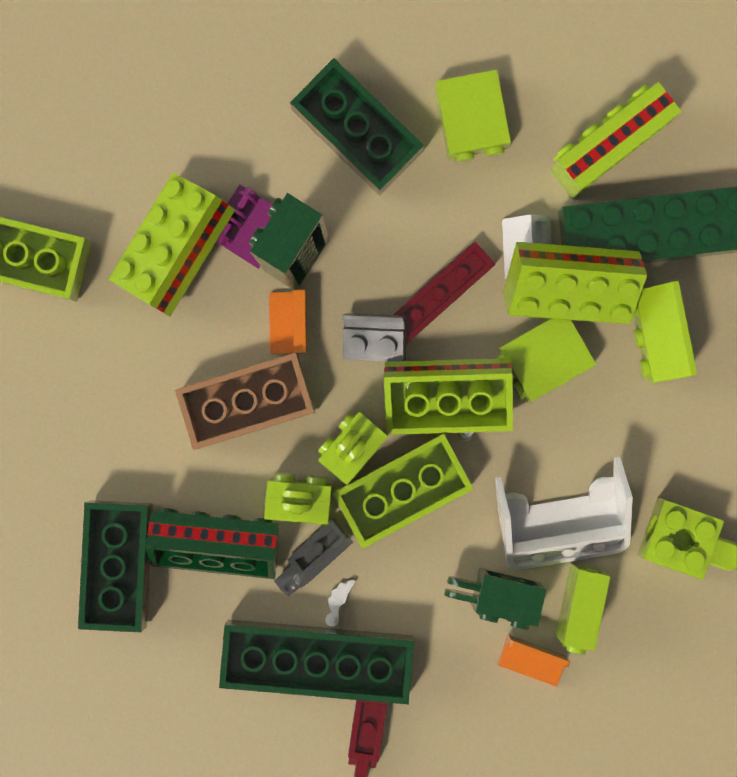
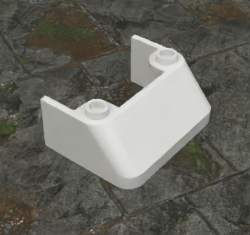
M614 457L613 477H600L596 479L589 487L588 496L530 506L526 496L515 492L505 494L502 478H495L497 509L507 564L511 569L524 570L623 552L630 546L633 497L620 457Z

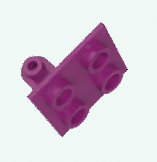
M239 184L227 203L235 211L216 242L259 269L260 264L250 253L252 245L249 244V241L259 226L262 228L266 227L270 220L268 211L272 204L259 197L250 188H245Z

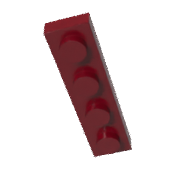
M476 241L393 314L406 315V345L496 265Z

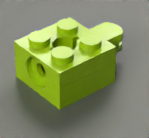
M350 412L338 426L343 430L336 439L330 436L318 450L322 454L318 461L346 485L349 484L389 437L361 412H358L356 416Z
M277 473L275 478L267 481L264 519L328 525L333 483H326L327 477L308 476L307 481L295 480L296 474Z
M657 498L637 556L704 580L709 565L726 571L737 568V543L719 537L724 524L723 520Z

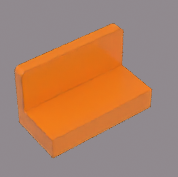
M306 291L271 292L269 294L270 353L292 354L296 352L297 354H307Z
M507 635L497 664L498 666L557 687L564 666L569 667L570 660L563 654Z

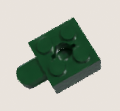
M479 568L476 582L448 576V584L474 590V593L446 588L444 595L449 598L470 602L475 613L480 615V619L498 623L499 618L506 619L508 622H511L510 626L529 630L530 625L538 627L547 590L540 582Z

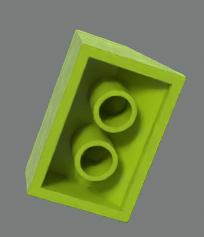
M679 281L642 289L633 315L637 329L633 330V338L636 347H641L643 360H639L642 378H647L648 383H656L698 375Z

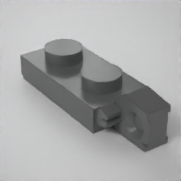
M331 519L328 525H324L287 559L289 563L285 567L286 570L274 582L282 592L290 596L313 580L344 552L353 541L335 519Z

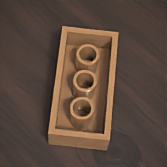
M296 352L175 389L193 450L316 413Z

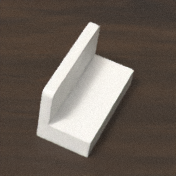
M525 215L503 219L505 279L508 275L516 242L552 244L550 216Z

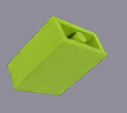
M497 69L435 81L434 89L448 160L455 159L456 163L473 160L476 154L486 153V157L504 154V149L509 148L511 140Z
M549 319L498 348L501 355L497 356V358H511L512 375L516 380L513 383V388L521 400L526 398L528 402H533L597 365L571 320Z
M570 563L555 635L562 645L567 647L566 650L581 655H585L586 650L595 652L610 581V575L601 569Z

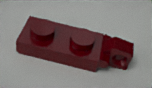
M356 700L348 750V764L355 765L354 777H367L368 767L376 768V764L379 762L387 703Z

